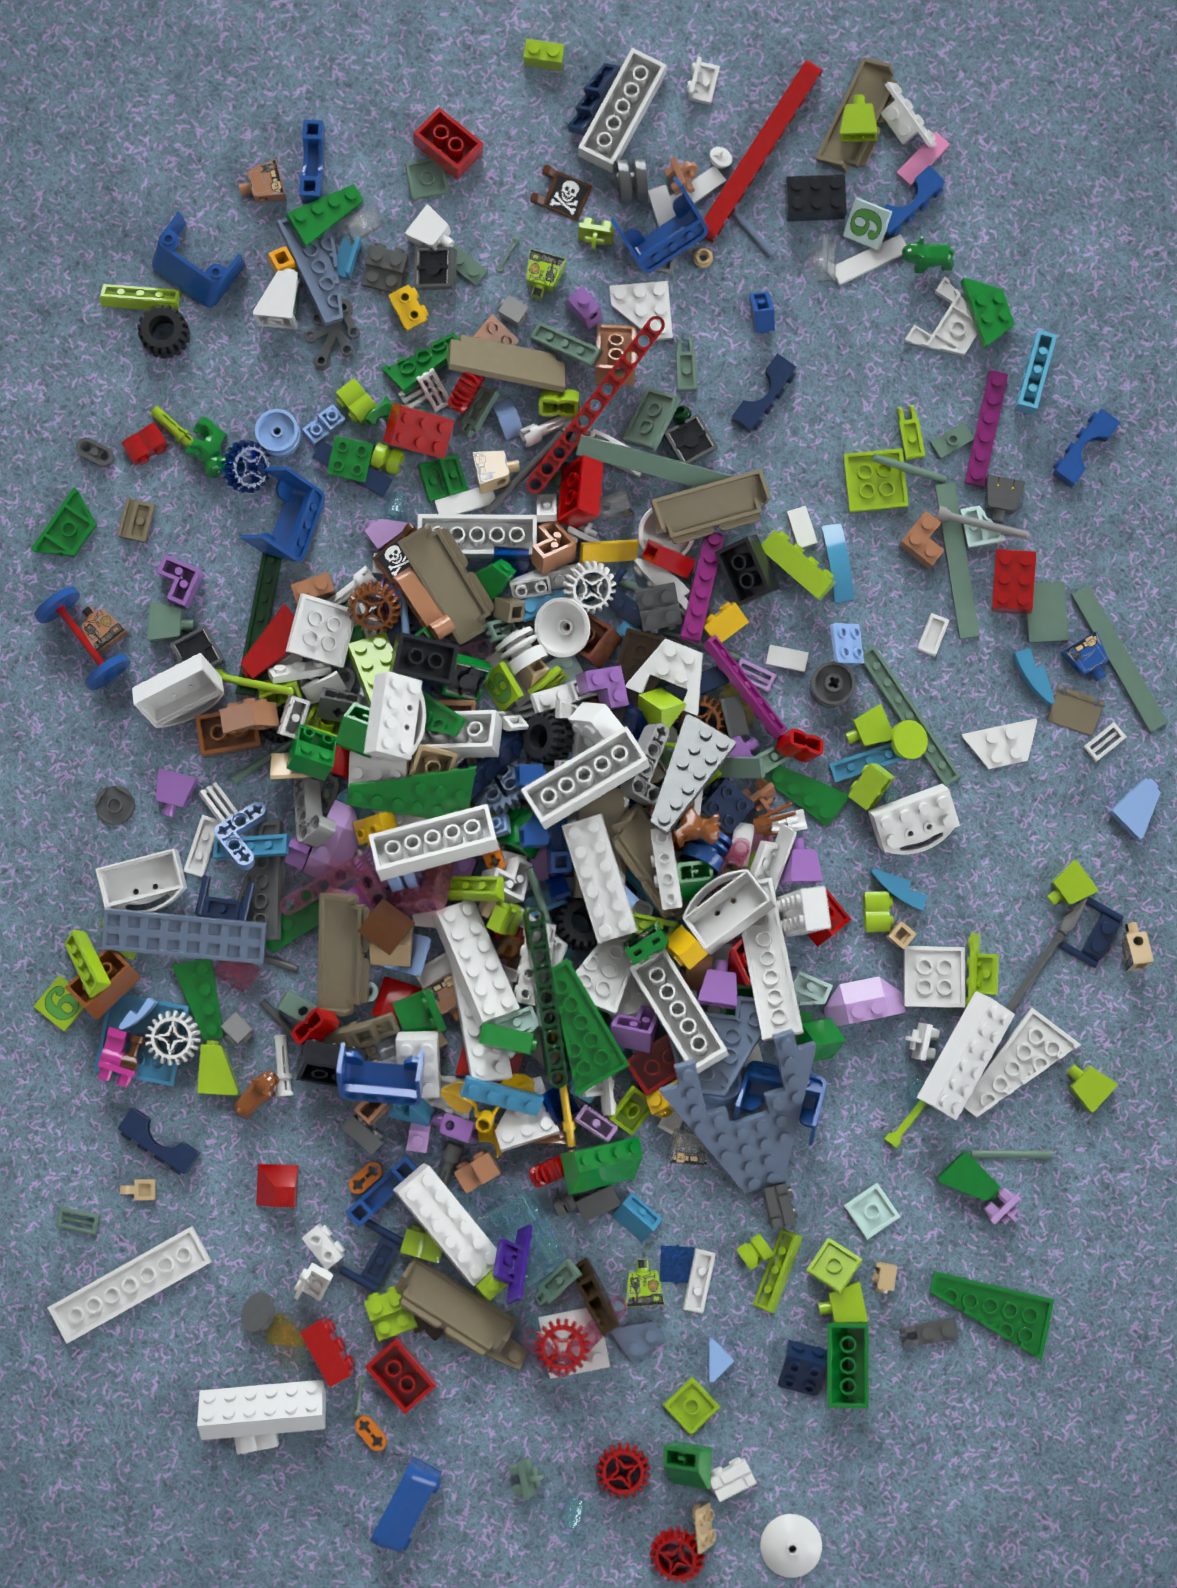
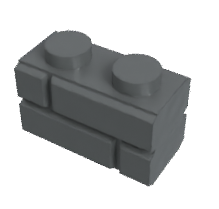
M784 1182L762 1188L771 1229L796 1224L795 1219L798 1218L796 1206L792 1207L790 1199L794 1198L791 1186L787 1187V1183Z

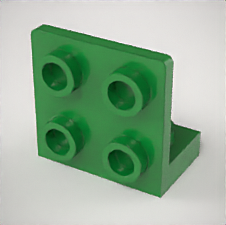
M335 435L327 474L365 483L375 445Z
M430 988L393 1002V1007L403 1032L431 1031L436 1028L441 1032L447 1029Z

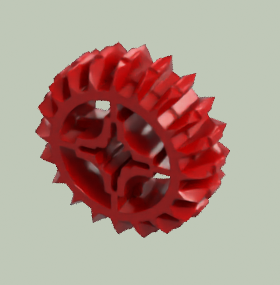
M463 372L448 399V406L456 412L465 413L482 386L485 377Z
M560 1154L530 1168L528 1174L534 1187L539 1188L565 1177Z
M560 1318L556 1319V1326H554L552 1321H549L550 1329L543 1326L542 1330L545 1334H537V1337L542 1339V1341H535V1345L541 1346V1348L535 1349V1353H542L537 1360L538 1362L545 1360L542 1365L543 1368L550 1365L549 1373H552L554 1368H556L557 1375L560 1376L561 1369H564L567 1376L569 1375V1368H571L573 1373H576L575 1365L577 1364L578 1367L582 1368L583 1364L580 1360H588V1357L583 1355V1353H590L589 1348H584V1346L590 1345V1340L583 1341L588 1334L587 1332L580 1334L583 1329L582 1326H579L577 1329L574 1328L576 1321H573L571 1326H569L568 1318H565L564 1324H561ZM565 1330L571 1332V1334L565 1338H560L554 1332ZM548 1337L555 1345V1349L550 1356L547 1355L545 1349ZM576 1337L580 1344L577 1356L570 1348ZM558 1343H567L566 1349L568 1351H558ZM559 1356H566L571 1361L568 1363H557L554 1360Z
M618 1442V1449L615 1450L614 1445L611 1444L610 1450L612 1452L609 1453L607 1449H604L603 1453L606 1457H598V1460L602 1463H597L596 1468L602 1471H597L595 1475L596 1477H602L598 1480V1484L602 1485L605 1483L602 1488L604 1492L610 1488V1497L616 1492L617 1499H620L621 1494H624V1498L627 1500L628 1493L631 1492L632 1496L636 1497V1489L640 1493L643 1492L640 1484L648 1485V1482L643 1478H650V1473L645 1471L650 1470L651 1467L645 1464L648 1462V1457L641 1458L644 1454L643 1450L636 1453L637 1445H634L632 1450H630L629 1442H626L625 1448H622L621 1442ZM619 1455L631 1456L636 1461L624 1462ZM614 1458L616 1468L606 1475V1467L609 1461ZM620 1465L624 1469H629V1471L626 1470L627 1479L622 1473H617V1471H620ZM640 1466V1475L636 1482L632 1483L630 1474L635 1471V1468ZM620 1479L627 1487L616 1486L610 1481Z
M679 1526L675 1531L670 1527L667 1532L663 1529L660 1535H656L649 1552V1556L652 1557L650 1562L655 1565L654 1572L660 1571V1578L664 1575L667 1576V1582L674 1579L675 1585L679 1582V1579L683 1584L686 1583L687 1578L692 1581L695 1577L694 1575H699L705 1560L703 1552L698 1554L697 1539H694L695 1532L689 1535L687 1534V1528L682 1532ZM678 1549H679L680 1551H679V1554H678V1555H680V1556H679V1557L677 1558V1560L675 1561V1558H676V1555H675V1554H677V1551H678Z

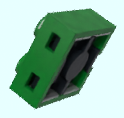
M458 654L452 685L447 688L438 686L441 694L464 700H476V703H478L483 692L482 685L484 682L487 683L492 667L488 661Z
M657 921L623 944L625 952L635 965L646 962L652 953H659L666 949L669 941Z

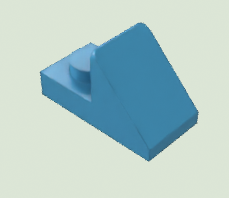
M421 1098V1104L417 1106L393 1104L390 1110V1118L429 1126L435 1109L426 1100Z

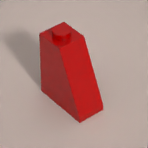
M650 539L641 555V558L651 564L685 578H688L695 568L694 563L696 560Z

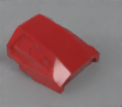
M384 976L371 1014L379 1017L393 1012L397 1023L400 1024L393 1007V1002L420 992L423 988Z

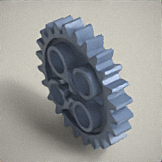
M518 759L514 762L512 760L496 775L508 795L506 798L493 778L471 799L474 806L488 804L491 816L494 812L499 816L501 811L507 814L509 808L514 811V805L516 804L521 806L520 800H526L521 790L516 789L514 768L524 763H520Z

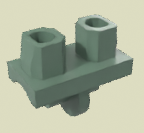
M530 1457L509 1466L511 1477L519 1476L521 1482L513 1485L514 1496L530 1500L532 1496L537 1495L536 1488H540L539 1480L545 1477L544 1473L537 1472L536 1466H531Z

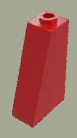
M286 604L280 608L242 660L241 665L244 668L241 671L248 679L252 677L253 680H258L268 672V668H273L292 654L286 652L295 616Z

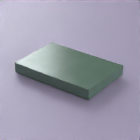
M647 388L622 440L629 444L656 451L681 399L676 395Z
M1064 582L1034 583L1033 610L1031 614H1026L1028 643L1069 640Z

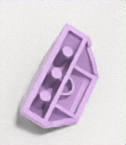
M336 799L326 817L336 822V830L332 837L322 845L313 847L303 870L304 873L319 880L346 872L359 845L353 822L358 820L354 807Z
M881 977L839 984L823 1008L825 1018H831L836 1026L906 1012L902 992Z

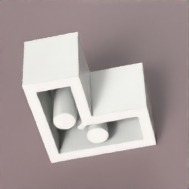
M517 856L505 860L506 867L504 870L495 867L482 871L481 876L504 878V902L510 904L524 901L529 882L526 869L532 867V863Z

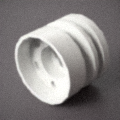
M530 626L511 633L495 647L497 653L507 650L500 658H512L507 666L514 677L518 676L520 671L540 658L544 660L548 656L542 644L532 647L531 644L537 639V636L532 635L527 638L533 632Z

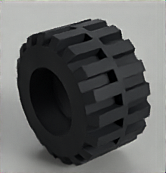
M160 304L156 309L154 306L150 307L151 311H145L143 313L145 315L144 318L140 317L139 319L141 324L137 325L140 341L147 351L157 358L158 355L162 359H166V356L174 358V353L180 355V349L185 350L187 348L185 343L190 341L188 337L190 330L185 318L176 308L172 309L170 305H166L164 308ZM170 323L174 325V331L169 338L157 340L153 337L154 330L160 324Z
M544 712L536 713L535 716L532 715L530 721H527L528 729L523 730L524 737H522V741H524L523 749L526 750L525 754L529 756L530 760L538 763L554 764V760L567 759L569 752L573 749L572 744H574V731H572V724L569 723L568 718H555V714Z
M572 898L557 910L553 918L556 925V935L568 944V949L573 947L575 951L579 949L582 951L597 943L583 898ZM572 914H579L587 920L589 926L588 933H580L574 929L571 922Z

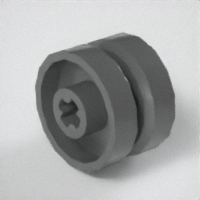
M645 158L633 160V171H630L627 159L617 160L616 183L620 204L631 203L632 190H634L635 198L638 202L648 201Z
M830 661L822 664L814 672L810 680V692L812 698L819 705L826 708H836L842 706L850 699L855 690L856 680L853 672L847 665ZM829 683H834L835 688L833 686L830 687Z

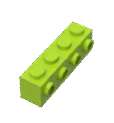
M773 530L761 544L765 554L821 601L835 585L836 582L832 579L834 575L826 568L821 570L818 567L819 562L812 556L806 557L803 554L805 550L797 543L795 545L791 544L788 541L790 537L785 532Z

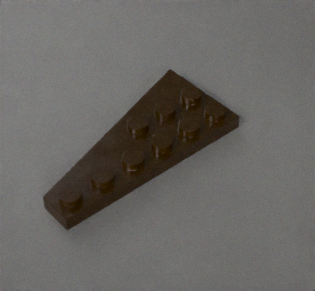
M630 628L626 629L616 665L622 668L625 686L664 641V637ZM668 639V640H671V641L676 642V643L681 644V645H684V644H685V643H683V642H679V641H675V640H672V639ZM651 675L643 693L654 690L661 679ZM626 688L629 705L610 711L623 727L627 726L629 728L638 715V695L641 693Z

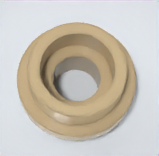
M706 248L698 249L694 254V263L700 268L710 266L713 261L711 251ZM700 256H706L707 260L701 261Z

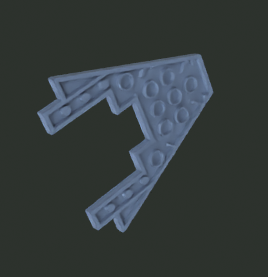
M669 954L670 958L672 959L673 963L675 964V966L681 974L682 966H680L676 962V960L672 958ZM789 962L793 982L802 970V963ZM691 990L692 994L697 1000L698 992ZM737 997L735 1016L704 1012L727 1049L729 1056L698 1073L703 1095L725 1097L762 1036L755 999L751 997ZM669 1037L676 1064L684 1062Z
M792 1029L772 1034L783 1087L764 1093L766 1111L734 1121H729L725 1105L706 1111L694 1059L675 1064L674 1069L677 1083L659 1088L662 1096L745 1194L784 1182L816 1051L814 1041L797 1045Z

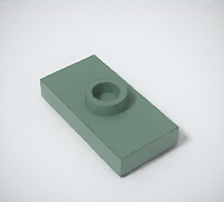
M962 423L931 441L930 445L939 459H942L973 441L974 438L965 423Z

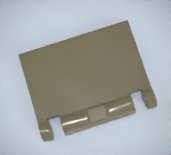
M1058 685L1054 697L1055 703L1051 706L1047 721L1093 736L1104 700L1100 699L1097 707L1094 706L1095 697L1067 688L1065 695H1062L1060 693L1063 686Z

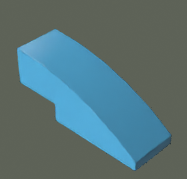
M1030 648L1015 652L1012 657L1016 668L1029 689L1047 706L1053 705L1055 700L1044 665L1036 667Z
M875 868L871 869L870 874L885 891H889V894L896 900L915 910L923 911L928 895L909 889L911 881Z

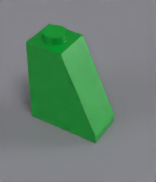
M500 559L474 573L494 604L495 597H500L516 573V570L508 562Z
M483 1023L479 1044L487 1048L532 1056V1052L537 1050L538 1040L535 1039L536 1036L532 1033Z
M964 1150L935 1178L940 1183L984 1201L988 1199L991 1201L999 1194L997 1190L1000 1186Z

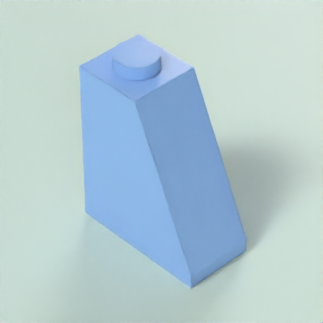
M1145 778L1141 780L1109 811L1136 841L1144 837L1161 793L1157 789L1158 785L1152 779L1148 780Z

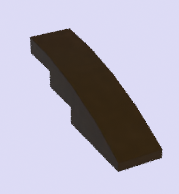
M584 1258L575 1265L582 1273L576 1280V1286L584 1298V1305L604 1337L619 1327L620 1323L590 1260Z

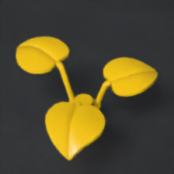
M514 1073L511 1079L502 1080L501 1082L502 1085L534 1093L535 1081L525 1074ZM456 1082L442 1088L440 1093L443 1099L455 1111L469 1113L472 1106L474 1107V1117L477 1118L475 1127L478 1130L479 1141L490 1142L494 1145L496 1151L495 1158L503 1154L504 1151L501 1152L495 1134L499 1123L495 1124L494 1116L500 1107L496 1106L492 1112L490 1110L479 1112L477 1103L474 1102L475 1100L460 1097L463 1082Z

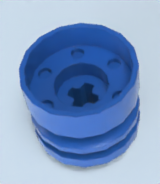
M720 832L719 840L712 845L700 838L690 840L692 843H686L680 855L683 861L701 859L713 867V875L719 873L724 863L721 857L727 856L728 850L733 844L731 839L722 832Z

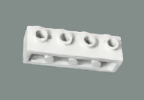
M546 923L550 957H552L556 925ZM535 931L532 935L534 942L541 938L539 931ZM525 937L524 945L520 949L522 960L521 965L517 969L519 980L518 985L514 988V996L519 1003L535 1005ZM542 951L536 953V962H540L543 959L544 954ZM546 972L539 973V982H543L546 979ZM546 992L541 995L542 1002H545Z

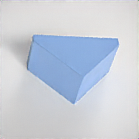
M508 398L495 403L493 409L506 441L520 436L519 430L522 429V425L511 399Z
M709 1338V1382H714L734 1360L713 1338Z

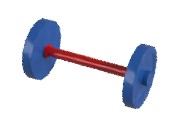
M74 586L67 587L47 598L36 609L34 616L41 624L50 622L59 616L62 617L98 665L85 680L89 690H97L122 674L128 668L131 661L125 654H119L107 661L102 659L67 612L80 598V593Z

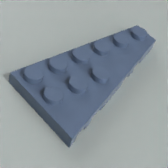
M288 219L278 220L276 225L295 261L298 272L323 325L327 326L342 321L343 310L339 291L333 228L328 229L319 239L314 240L305 249Z

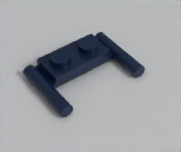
M621 566L612 581L616 582V585L611 588L615 589L616 593H611L610 596L613 597V600L608 599L606 602L609 604L608 607L643 632L638 603L616 587L628 571Z
M203 875L195 915L247 921L255 884L247 882L243 902L207 896L211 876Z
M1088 896L1085 904L1101 912V916L1081 951L1064 941L1060 949L1096 968L1124 916Z
M368 1219L365 1226L382 1235L361 1275L342 1266L339 1273L375 1292L404 1238Z

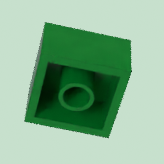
M514 805L515 810L513 811L509 808L507 813L510 818L511 833L498 837L497 842L505 848L535 859L540 848H520L519 827L529 822L533 811Z

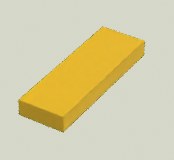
M632 539L582 542L580 562L584 564L586 560L589 563L592 560L597 563L635 560L638 558L639 541Z

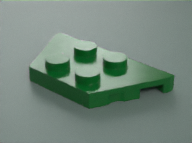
M963 278L960 283L982 348L985 349L993 341L1001 337L1002 334L1010 330L1015 323L1002 289Z
M73 487L32 546L31 550L33 552L76 557L96 528V521L75 487Z

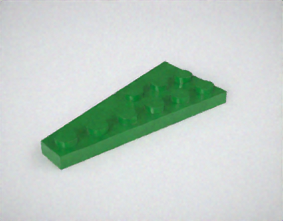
M476 766L465 769L456 768L443 772L434 771L406 775V777L400 778L391 777L378 781L369 780L349 783L346 805L428 819L466 810L470 806Z
M567 958L553 966L552 971L576 1096L628 1067L630 1064Z
M933 1271L929 1289L931 1293L1042 1361L1054 1299Z

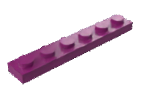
M992 370L988 371L965 476V484L984 487L1009 374Z
M713 532L711 535L703 537L680 639L698 644L701 640L718 566V560L714 552L722 549L724 534Z
M713 635L703 643L705 651L715 660L719 670L725 673L730 684L738 690L742 700L753 710L755 717L763 723L767 733L773 736L774 739H777L787 728L716 635Z

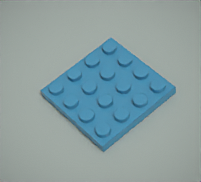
M124 994L106 1011L94 1067L95 1072L100 1070L98 1063L105 1046L109 1027L121 1030L118 1027L128 1012L134 1010L138 1013L147 998ZM156 1000L158 1004L142 1021L131 1028L123 1030L130 1033L124 1052L129 1053L133 1044L130 1042L131 1034L145 1037V1034H152V1031L148 1030L147 1027H155L152 1020L160 1021L158 1018L159 1014L166 1018V1011H170L171 1016L174 1011H178L179 1016L184 1012L186 1013V1020L189 1016L190 1006ZM172 1021L164 1024L158 1034L167 1033ZM178 1022L180 1034L185 1035L186 1028ZM174 1032L171 1036H164V1038H169V1040H172V1044L175 1040H182V1038H177V1036H174ZM158 1040L160 1048L168 1054L166 1042ZM183 1042L178 1044L174 1055L181 1052ZM146 1043L144 1046L141 1045L138 1054L140 1066L136 1078L133 1077L132 1079L174 1086L178 1070L175 1060L172 1065H168L167 1060L162 1064L160 1063L161 1056L158 1059L153 1058L156 1051L153 1053L148 1052L153 1047L152 1045H146ZM113 1071L112 1075L119 1076L120 1073Z

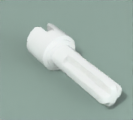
M558 416L541 425L533 423L519 430L521 439L526 441L525 446L527 448L542 441L543 436L563 427L569 417Z
M365 565L353 575V581L327 601L341 605L350 598V594L355 592L354 589L357 586L361 588V584L364 582L368 585L369 581H373L375 584L378 580Z

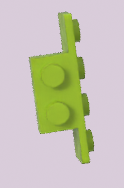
M971 933L968 938L970 957L967 959L969 977L966 980V988L968 989V997L965 1001L966 1008L975 991L981 994L998 995L999 954H980L979 933Z

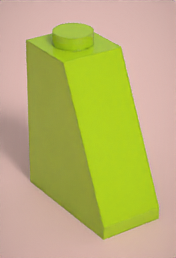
M207 1040L206 1044H201L197 1093L240 1095L241 1091L224 1045H219V1041Z

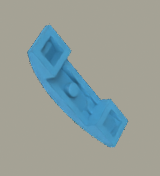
M839 523L821 526L829 569L834 575L832 579L836 582L832 587L834 602L854 600L851 568L842 525Z

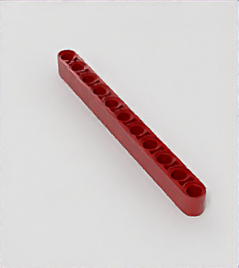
M808 60L803 63L703 220L708 227V233L704 239L714 243L715 236L719 235L722 231L726 219H729L734 212L737 202L740 203L745 195L744 192L747 186L750 187L755 179V174L765 164L767 155L770 156L774 150L776 141L781 139L786 131L787 124L791 123L796 115V110L806 100L807 93L811 92L815 86L817 77H820L823 72L822 68Z
M653 316L645 323L528 478L526 487L529 492L540 493L578 444L581 434L584 435L662 333L665 328V322L662 317ZM652 320L660 322V330L654 331L651 329L650 323ZM640 336L648 338L649 343L646 347L638 344ZM628 352L636 354L637 358L634 363H629L626 360ZM616 368L624 370L625 374L622 379H617L614 376ZM604 384L612 386L613 390L610 395H605L602 392ZM592 400L600 402L601 406L598 411H593L590 408ZM580 416L588 418L587 426L581 427L577 421ZM569 431L574 432L577 436L576 441L573 443H569L565 438L566 433ZM557 447L563 448L565 452L564 457L561 459H557L553 454L554 449ZM544 463L551 464L553 467L552 473L544 474L541 470ZM532 479L540 481L541 487L538 490L530 488L529 484Z

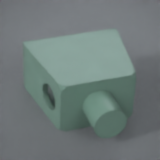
M150 602L148 641L154 643L178 640L183 637V630L194 631L195 619L184 618V611L182 609Z
M287 989L277 1007L293 1018L305 1021L308 1013L306 1015L298 1011L299 1008L303 1006L308 1009L309 1013L316 1008V1005Z

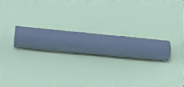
M735 210L732 213L734 219L769 258L772 257L775 252L742 214Z

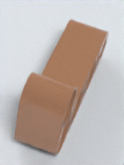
M411 567L392 578L395 586L422 628L426 627L435 640L439 641L455 630L452 620L447 615L443 616Z

